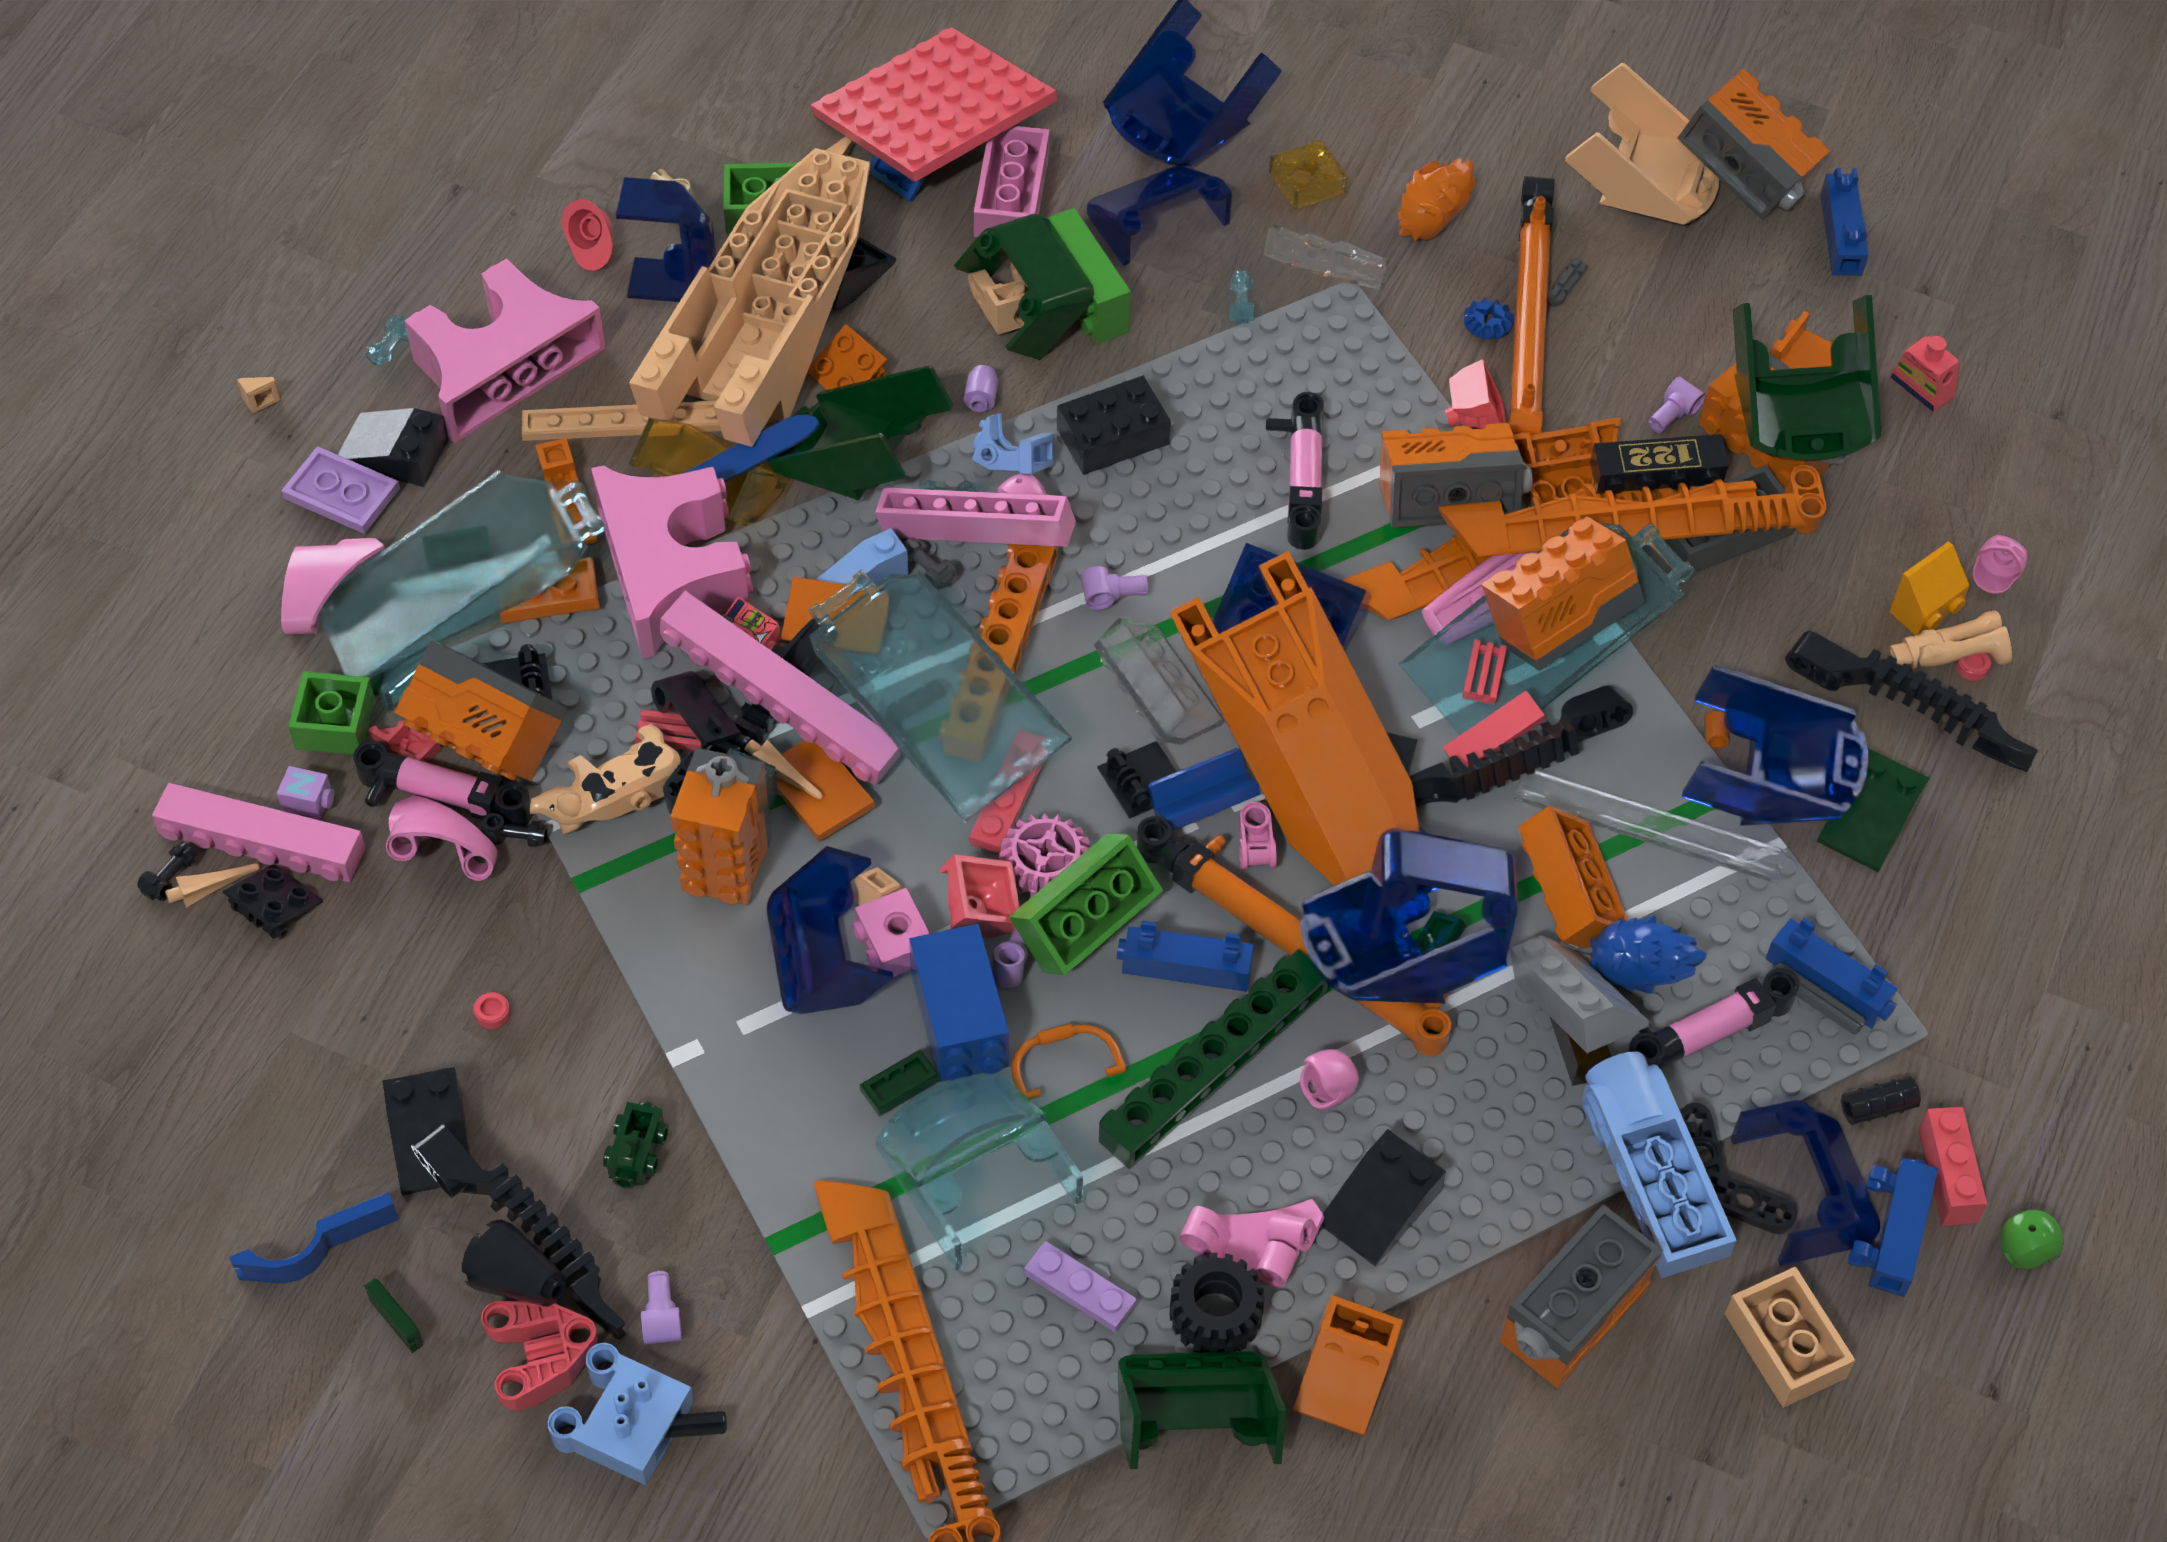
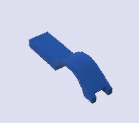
M387 1192L318 1220L316 1223V1233L311 1243L296 1256L286 1260L269 1261L256 1256L251 1250L246 1249L229 1257L233 1267L237 1268L235 1271L239 1280L282 1284L301 1280L314 1272L326 1258L329 1248L399 1219L390 1194Z

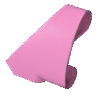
M376 538L344 539L338 542L337 545L296 546L288 563L283 586L281 607L283 632L286 635L316 634L319 629V612L334 589L342 580L352 577L359 564L384 550V545Z
M412 795L394 804L389 815L390 835L386 842V851L391 858L397 861L410 860L415 856L421 840L434 837L455 843L462 870L468 878L481 881L491 875L497 859V849L492 841L466 818L441 803L416 795ZM481 856L484 859H486L487 862L479 863L475 861L473 857Z
M1313 1199L1277 1210L1250 1214H1216L1208 1208L1196 1206L1193 1207L1179 1235V1239L1182 1244L1198 1255H1202L1205 1259H1209V1253L1217 1252L1218 1258H1225V1253L1233 1255V1261L1235 1262L1242 1259L1247 1262V1271L1254 1268L1257 1272V1282L1262 1281V1284L1280 1288L1285 1286L1300 1251L1306 1252L1310 1249L1324 1220V1215Z

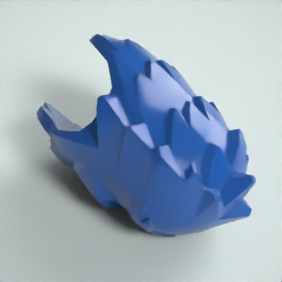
M1656 915L1639 920L1636 917L1626 921L1623 919L1615 921L1604 928L1599 936L1590 939L1592 947L1590 954L1592 958L1591 966L1598 968L1605 980L1614 986H1621L1629 991L1636 989L1649 994L1653 993L1654 986L1676 983L1695 975V967L1706 959V953L1695 946L1697 945L1696 938L1680 934L1681 931L1671 926L1657 924Z

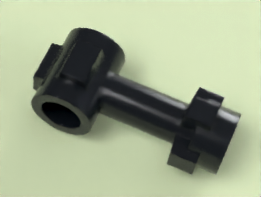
M490 813L482 820L481 832L494 845L503 843L506 837L525 839L528 846L537 847V844L545 845L548 826L541 824V821L532 820L529 826L504 823V819L500 814Z
M182 841L169 851L172 858L157 874L146 871L139 877L137 886L142 895L151 900L156 898L159 901H164L167 899L165 890L173 888L169 882L171 878L182 867H190L198 855L194 848L186 842Z

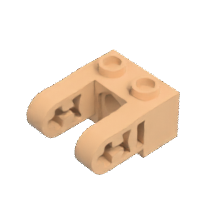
M1012 262L1011 272L1014 281L1010 283L995 285L985 269L968 275L971 292L998 335L1019 329L1024 325L1018 313V305L1022 296L1029 288Z

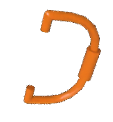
M1069 1023L1037 1032V1036L1025 1041L1018 1048L1011 1064L1012 1077L1020 1100L1027 1101L1041 1097L1039 1088L1026 1091L1021 1077L1020 1064L1023 1056L1030 1048L1038 1044L1043 1046L1068 1039L1079 1033L1095 1035L1107 1044L1115 1060L1116 1066L1105 1069L1107 1077L1124 1073L1127 1069L1120 1049L1113 1037L1101 1028L1087 1024L1072 1025Z

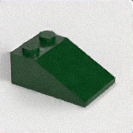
M1867 748L1822 829L1817 842L1879 873L1918 806L1929 778Z

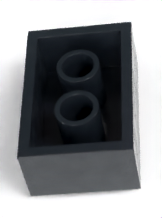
M1144 375L1057 405V431L1083 475L1169 445L1171 420Z

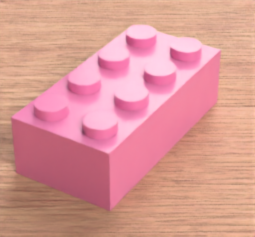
M1012 126L987 141L974 207V237H978L986 228L1030 214L1039 215L1049 159L1050 129Z

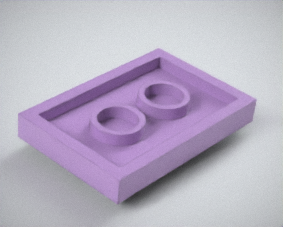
M317 446L281 492L283 499L365 534L400 490V487L395 479Z

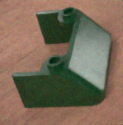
M1030 214L986 228L954 266L957 270L969 274L985 269L989 276L992 277L1009 257L1029 289L1022 296L1018 305V313L1024 325L1005 347L1008 351L1041 360L1090 305L1094 296V289L1050 220L1038 214Z
M1249 1351L1132 1354L1124 1356L1119 1360L1117 1377L1120 1434L1130 1469H1138L1139 1450L1147 1449L1156 1444L1159 1439V1430L1231 1428L1234 1437L1244 1445L1258 1446L1260 1444H1267L1273 1463L1282 1464L1286 1409L1268 1361L1261 1354Z

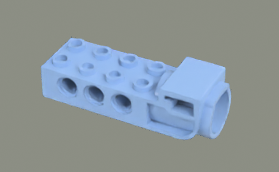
M1640 1052L1618 1054L1596 1064L1585 1076L1588 1085L1585 1086L1581 1104L1598 1144H1604L1642 1234L1663 1250L1660 1260L1656 1265L1661 1278L1730 1257L1737 1240L1661 1069L1655 1064L1648 1066L1644 1055Z

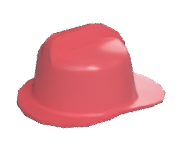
M578 199L570 202L562 214V228L572 254L578 265L585 270L595 271L602 269L608 263L613 249L610 218L596 204L589 200Z

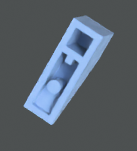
M892 528L887 529L859 543L816 580L877 589L908 574L907 549Z

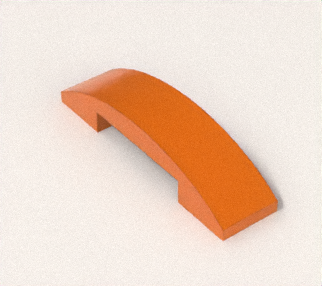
M567 438L535 445L548 496L565 549L598 542L577 478Z

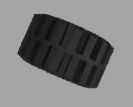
M1217 1252L1209 1253V1259H1204L1202 1255L1195 1257L1193 1266L1188 1262L1182 1266L1181 1274H1176L1173 1287L1171 1288L1169 1316L1170 1321H1173L1172 1329L1175 1335L1181 1334L1180 1341L1185 1346H1188L1190 1343L1193 1344V1351L1196 1353H1201L1202 1350L1209 1352H1233L1235 1347L1240 1352L1246 1348L1247 1340L1252 1342L1255 1339L1257 1329H1260L1262 1323L1265 1296H1263L1264 1287L1262 1281L1257 1282L1258 1274L1254 1268L1247 1271V1262L1240 1259L1238 1262L1233 1261V1255L1225 1253V1258H1218ZM1217 1293L1232 1299L1238 1308L1225 1316H1213L1202 1311L1196 1302L1207 1294Z

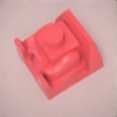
M1484 360L1464 367L1449 379L1452 407L1446 409V416L1451 427L1462 424L1463 426L1468 425L1470 428L1484 429L1486 424L1507 423L1504 401Z
M954 854L940 868V873L948 874V907L951 915L950 929L979 924L982 938L989 939L1010 933L1016 929L1009 918L1020 907L1012 862Z

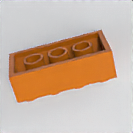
M1549 805L1518 826L1523 839L1521 841L1522 847L1530 856L1534 867L1532 870L1533 875L1541 884L1544 892V903L1548 910L1552 912L1555 920V931L1564 943L1582 949L1591 947L1590 939L1599 936L1601 931L1608 925L1621 919L1624 921L1628 920L1589 821Z

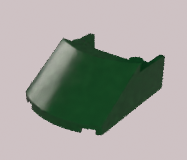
M1864 295L1853 301L1854 333L1841 334L1833 340L1830 349L1831 366L1770 370L1767 347L1762 342L1753 340L1750 303H1743L1733 309L1737 369L1734 377L1751 447L1781 459L1821 461L1854 453L1881 437L1872 295Z
M931 365L821 391L816 395L819 402L810 409L807 406H802L793 415L816 417L820 423L819 427L807 439L769 459L768 463L776 474L859 501L867 489H873L880 484L903 479L905 471L894 454L896 447L905 435L913 434L921 428V423L926 416L950 411L954 404Z

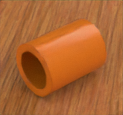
M1722 711L1707 713L1704 716L1705 743L1709 744L1711 748L1720 749L1726 747L1729 744L1727 714Z

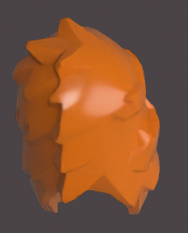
M1457 158L1450 165L1443 164L1439 166V161H1433L1424 165L1418 171H1414L1413 179L1410 183L1406 184L1407 191L1402 194L1400 211L1397 212L1399 226L1401 227L1400 236L1411 235L1414 241L1418 238L1430 240L1446 229L1447 225L1454 220V217L1465 207L1471 197L1470 193L1475 184V176H1472L1473 162L1471 160L1462 162V159Z

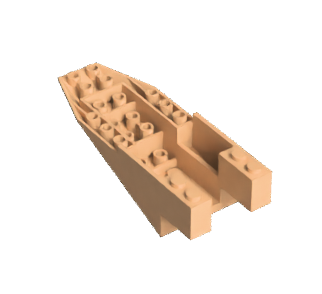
M815 148L747 206L710 267H701L630 380L629 384L640 415L669 423L685 395L707 401H717L714 405V410L724 439L753 447L769 418L778 421L790 418L858 239L870 162Z

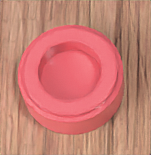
M1987 653L1968 656L1956 662L1957 672L1960 676L1970 681L1984 679L1991 667V659Z
M496 992L483 994L474 1004L473 1010L476 1021L486 1029L499 1028L510 1018L509 1003L502 994Z

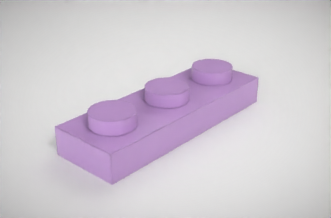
M1044 1241L1024 1268L1025 1276L1114 1333L1118 1331L1137 1304L1135 1297Z

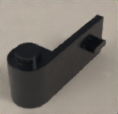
M688 671L653 682L651 693L657 709L662 713L677 710L704 747L740 736L739 729L705 686L703 679L695 672Z

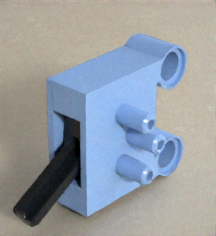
M598 1343L592 1346L586 1355V1365L590 1380L596 1387L605 1389L586 1423L583 1424L581 1415L576 1409L568 1406L559 1407L554 1410L547 1421L552 1443L557 1450L564 1453L575 1452L643 1485L648 1484L673 1438L724 1434L727 1431V1416L725 1412L688 1414L694 1403L690 1386L619 1354L617 1348L609 1343ZM602 1362L613 1363V1365L606 1370L596 1369V1367ZM566 1425L575 1426V1429L569 1434L563 1435L558 1433Z

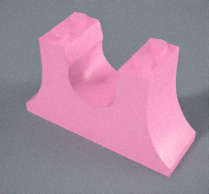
M506 258L481 273L488 312L493 321L490 325L478 329L459 327L450 321L446 313L431 305L419 312H415L411 317L404 320L413 361L440 389L438 398L448 438L455 444L606 349L600 307L592 300H572L545 291L531 282Z
M604 465L591 468L597 508L642 659L654 657L658 649L665 642L659 634L660 618L685 590L718 614L727 612L737 597L749 603L748 593L753 592V585L749 574L751 573V566L747 553L741 554L738 542H714L708 546L697 548L684 546L693 541L710 539L726 531L724 518L729 517V510L725 499L727 491L723 478L717 479L714 467L665 477L629 476L615 472Z

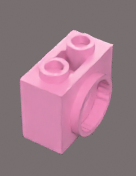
M907 888L855 907L856 922L852 923V929L859 943L864 941L868 949L865 953L871 969H878L883 981L911 970L909 938L930 933ZM895 931H903V932H904V933L899 934V935L893 934V932H895Z

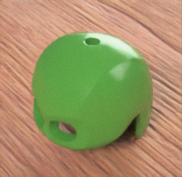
M2026 1210L2010 1217L2002 1227V1252L2005 1258L2018 1269L2037 1268L2049 1260L2052 1263L2062 1253L2064 1245L2062 1228L2045 1211ZM2034 1228L2035 1231L2031 1232L2029 1231V1229Z

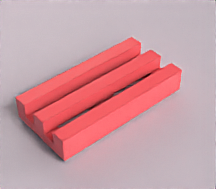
M1475 639L1462 698L1495 705L1507 646L1500 645V648L1493 647L1494 643L1487 642V646L1481 645V640ZM1479 653L1485 656L1476 693L1470 690ZM1491 656L1498 657L1490 695L1483 694Z
M641 709V719L637 725L638 730L641 727L652 724L662 733L666 734L663 735L664 742L674 749L694 751L695 748L703 749V744L698 738L678 737L679 735L697 737L680 714ZM637 731L634 737L635 744L642 742V740L638 737Z

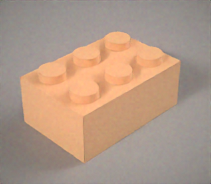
M1796 1266L1731 1296L1724 1314L1783 1408L1847 1379L1856 1360Z

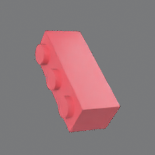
M1963 1107L1927 1109L1918 1130L1926 1163L1929 1166L1938 1168L1933 1192L1941 1226L1976 1224L1987 1206V1201Z

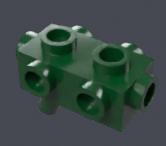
M627 1102L624 1113L617 1115L613 1131L616 1137L613 1146H607L603 1158V1166L607 1167L609 1178L613 1179L617 1186L631 1189L635 1184L645 1185L647 1176L654 1177L659 1160L658 1155H654L657 1144H665L669 1125L664 1123L661 1108L648 1102H640L638 1104ZM641 1131L647 1132L644 1139L641 1138Z

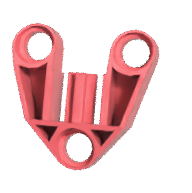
M494 1301L488 1304L481 1314L484 1331L492 1340L502 1343L523 1342L527 1364L504 1370L495 1380V1391L499 1402L511 1410H523L536 1406L570 1387L586 1364L587 1352L598 1343L597 1330L592 1320L555 1303L545 1307L528 1302ZM493 1315L509 1317V1321L504 1327L493 1328L489 1325V1319ZM586 1328L591 1332L586 1342L577 1344L570 1340L572 1335L580 1329ZM508 1382L523 1384L522 1391L515 1396L505 1395L502 1392V1388Z

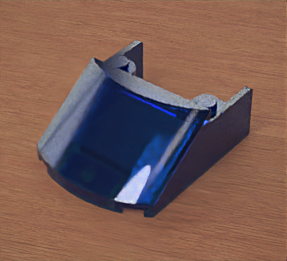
M1177 0L1103 101L1113 126L1127 142L1146 156L1175 166H1192L1251 123L1247 120L1282 72L1272 60L1261 52L1224 103L1184 75L1196 58L1195 47L1186 40V37L1202 17V14L1187 0Z
M1712 666L1695 694V702L1725 711L1724 723L1727 729L1738 737L1750 740L1746 775L1701 761L1682 790V798L1740 816V826L1838 820L1860 794L1868 768L1866 738L1864 731H1859L1854 721L1857 716L1854 709L1722 666Z
M1445 840L1438 841L1303 899L1302 920H1300V930L1306 952L1313 967L1329 986L1355 1001L1446 1004L1443 994L1507 967L1508 964L1499 932L1495 925L1424 955L1421 954L1406 925L1423 918L1431 909L1428 893L1457 881L1449 847Z

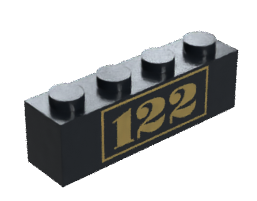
M1722 434L1594 443L1590 458L1596 494L1605 493L1607 490H1611L1613 494L1638 490L1642 492V487L1647 486L1650 491L1664 488L1677 490L1679 483H1685L1687 487L1704 486L1713 483L1717 479H1722L1724 482L1729 467Z

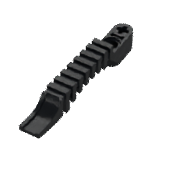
M812 618L789 642L779 656L810 677L821 655L838 636L837 631ZM745 702L741 707L743 716L740 717L738 714H735L731 719L739 729L740 736L714 744L709 750L742 758L750 757L751 754L745 751L746 745L752 739L760 744L763 741L764 733L769 734L773 728V722L776 720L760 704L752 703L750 705ZM694 751L685 756L663 786L666 806L670 814L674 808Z
M1807 631L1801 635L1785 656V661L1790 669L1828 691H1837L1842 686L1866 683L1871 686L1869 693L1876 696L1886 684L1890 686L1886 697L1892 701L1902 691L1906 693L1902 704L1909 707L1914 699L1921 701L1917 711L1923 715L1930 706L1935 708L1931 720L1937 724L1945 714L1949 715L1950 717L1944 731L1951 734L1959 722L1964 723L1956 740V743L1961 746L1966 743L1975 729L1978 730V735L1980 736L1972 746V749L2010 767L2028 772L2039 751L2006 733L1999 724L1997 713L1987 710L1986 704L1979 702L1977 705L1971 702L1972 697L1966 694L1963 697L1957 695V690L1949 686L1946 689L1941 686L1942 682L1934 678L1933 681L1926 679L1927 675L1919 671L1916 674L1911 671V666L1905 663L1903 666L1896 664L1897 659L1892 656L1879 660L1881 653L1875 649L1867 658H1859L1821 635Z
M1609 685L1572 697L1563 705L1559 723L1551 725L1547 721L1540 724L1543 737L1536 730L1527 732L1530 740L1529 743H1526L1522 737L1513 739L1516 747L1514 749H1511L1507 743L1499 745L1500 755H1496L1491 748L1483 750L1485 757L1483 762L1474 752L1467 754L1468 768L1456 755L1449 757L1452 774L1441 762L1409 776L1413 785L1416 808L1432 802L1457 803L1458 800L1463 798L1470 800L1475 798V793L1481 792L1485 794L1490 792V787L1492 786L1497 788L1505 786V781L1509 779L1514 782L1519 780L1520 775L1524 773L1527 776L1534 774L1535 769L1541 767L1543 770L1550 767V763L1553 761L1557 763L1565 761L1564 755L1566 752L1571 756L1579 754L1578 742L1625 725L1633 715V707L1616 688Z
M440 1124L411 1145L420 1163L450 1198H454L459 1193L489 1195L492 1198L490 1207L495 1213L507 1206L509 1209L507 1217L511 1222L521 1217L523 1220L522 1230L525 1233L531 1230L535 1232L533 1241L537 1246L541 1244L545 1246L543 1254L549 1260L551 1259L553 1264L565 1275L566 1291L571 1289L575 1293L571 1298L594 1322L616 1339L620 1340L626 1335V1332L622 1329L625 1326V1322L600 1296L599 1286L601 1278L598 1276L600 1268L595 1265L594 1256L589 1250L586 1253L583 1252L581 1242L577 1238L571 1239L570 1231L565 1225L559 1227L558 1218L553 1212L547 1214L545 1204L540 1199L537 1202L534 1200V1193L529 1187L523 1189L522 1181L517 1174L509 1177L508 1168L503 1162L491 1171L482 1170L443 1124Z

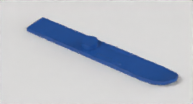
M810 415L792 416L761 431L753 447L739 443L684 473L714 467L717 479L723 478L724 483L807 439L816 431L820 423L816 417Z

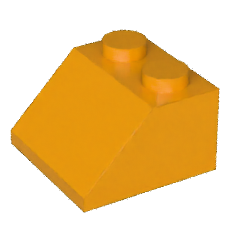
M1948 541L1902 575L1889 612L1914 635L1921 634L1923 630L1936 629L1950 613L1953 615L1957 614L1967 602L1965 597L1970 585L1953 544Z

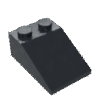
M858 236L831 309L835 310L853 303L895 264L896 258Z
M416 408L360 413L337 455L392 479L424 487L449 440L444 416Z
M455 1067L382 1080L401 1194L407 1195L441 1188L420 1163L411 1145L440 1124H443L470 1154L461 1088Z
M1387 1129L1366 1152L1323 1213L1324 1220L1321 1227L1376 1267L1442 1191L1446 1171Z

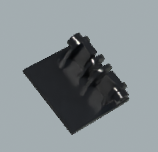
M522 645L517 658L481 663L552 700L545 653L538 654L533 645Z
M1157 741L1127 754L1124 751H1119L1118 748H1113L1106 755L1108 757L1107 762L1097 766L1100 774L1129 819L1153 809L1148 788L1149 783L1177 772Z
M270 865L223 890V894L229 897L228 902L231 904L232 910L246 917V920L253 922L256 927H262V930L267 932L273 939H283L289 931V928L286 927L288 921L323 902V899L275 865Z

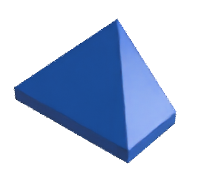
M875 155L870 163V174L908 201H913L925 177L914 182Z

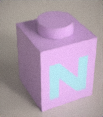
M288 766L276 793L282 811L316 820H321L325 810L331 808L335 796L327 774Z

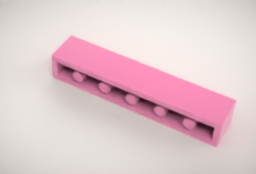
M883 488L875 510L882 531L892 528L897 537L903 539L914 538L1068 547L1076 523L1067 496Z
M172 783L167 784L152 814L158 834L168 840L176 841L180 839L192 842L200 848L208 849L211 847L223 850L235 857L243 855L255 858L263 864H278L289 867L298 873L310 872L318 874L330 881L341 880L350 883L366 850L361 831Z

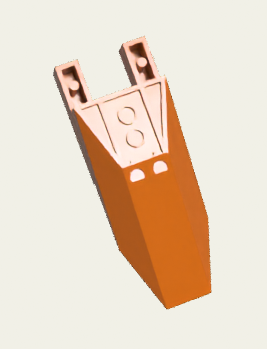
M1287 551L1259 565L1266 587L1276 604L1275 606L1218 634L1199 597L1169 611L1290 846L1366 915L1427 884L1413 785L1312 587L1308 588L1292 556Z

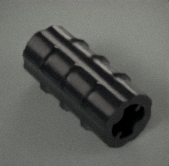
M1909 1076L1897 1080L1891 1079L1890 1082L1882 1084L1876 1083L1871 1087L1858 1088L1856 1091L1842 1094L1841 1107L1848 1123L1854 1125L1865 1121L1871 1122L1872 1119L1880 1117L1886 1118L1891 1114L1904 1113L1906 1110L1917 1108L1920 1106L1921 1095L1915 1080Z

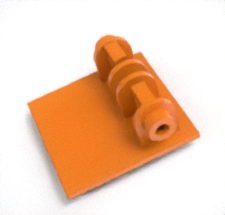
M845 324L811 362L807 373L826 390L886 376L887 372L885 371L884 364L888 360Z

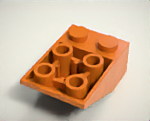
M1331 1295L1324 1308L1292 1411L1364 1436L1392 1358L1403 1320Z

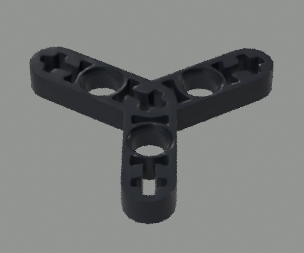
M1693 1102L1687 1104L1680 1113L1692 1139L1696 1134L1693 1122H1687L1686 1120H1688L1691 1114H1694L1696 1119H1702L1698 1127L1699 1137L1694 1138L1693 1142L1695 1147L1703 1146L1712 1155V1160L1708 1163H1703L1710 1181L1714 1184V1190L1717 1191L1716 1195L1725 1215L1770 1233L1783 1234L1789 1231L1797 1219V1211L1793 1203L1786 1198L1726 1176L1710 1110L1701 1103ZM1729 1188L1732 1189V1192L1727 1198L1726 1204L1722 1202V1200L1725 1197V1192ZM1747 1194L1752 1198L1754 1208L1750 1211L1739 1209L1735 1203V1196ZM1763 1201L1767 1203V1205L1763 1209L1765 1211L1760 1217L1756 1214L1760 1210ZM1777 1208L1783 1210V1217L1786 1218L1781 1223L1775 1221V1215L1773 1214Z

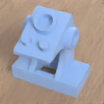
M1002 413L988 416L986 420L980 421L979 427L983 429L975 437L972 446L975 450L972 460L989 470L1020 471V474H1033L1055 465L1054 433H1040L1019 441V447L1012 446L1003 436Z

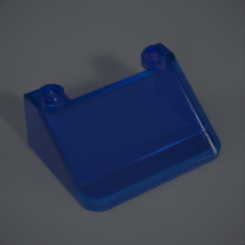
M1174 166L1092 198L1087 203V215L1122 265L1125 266L1130 264L1131 236L1139 233L1143 227V218L1140 211L1197 190L1222 225L1226 226L1230 224L1232 191L1219 177L1186 166Z

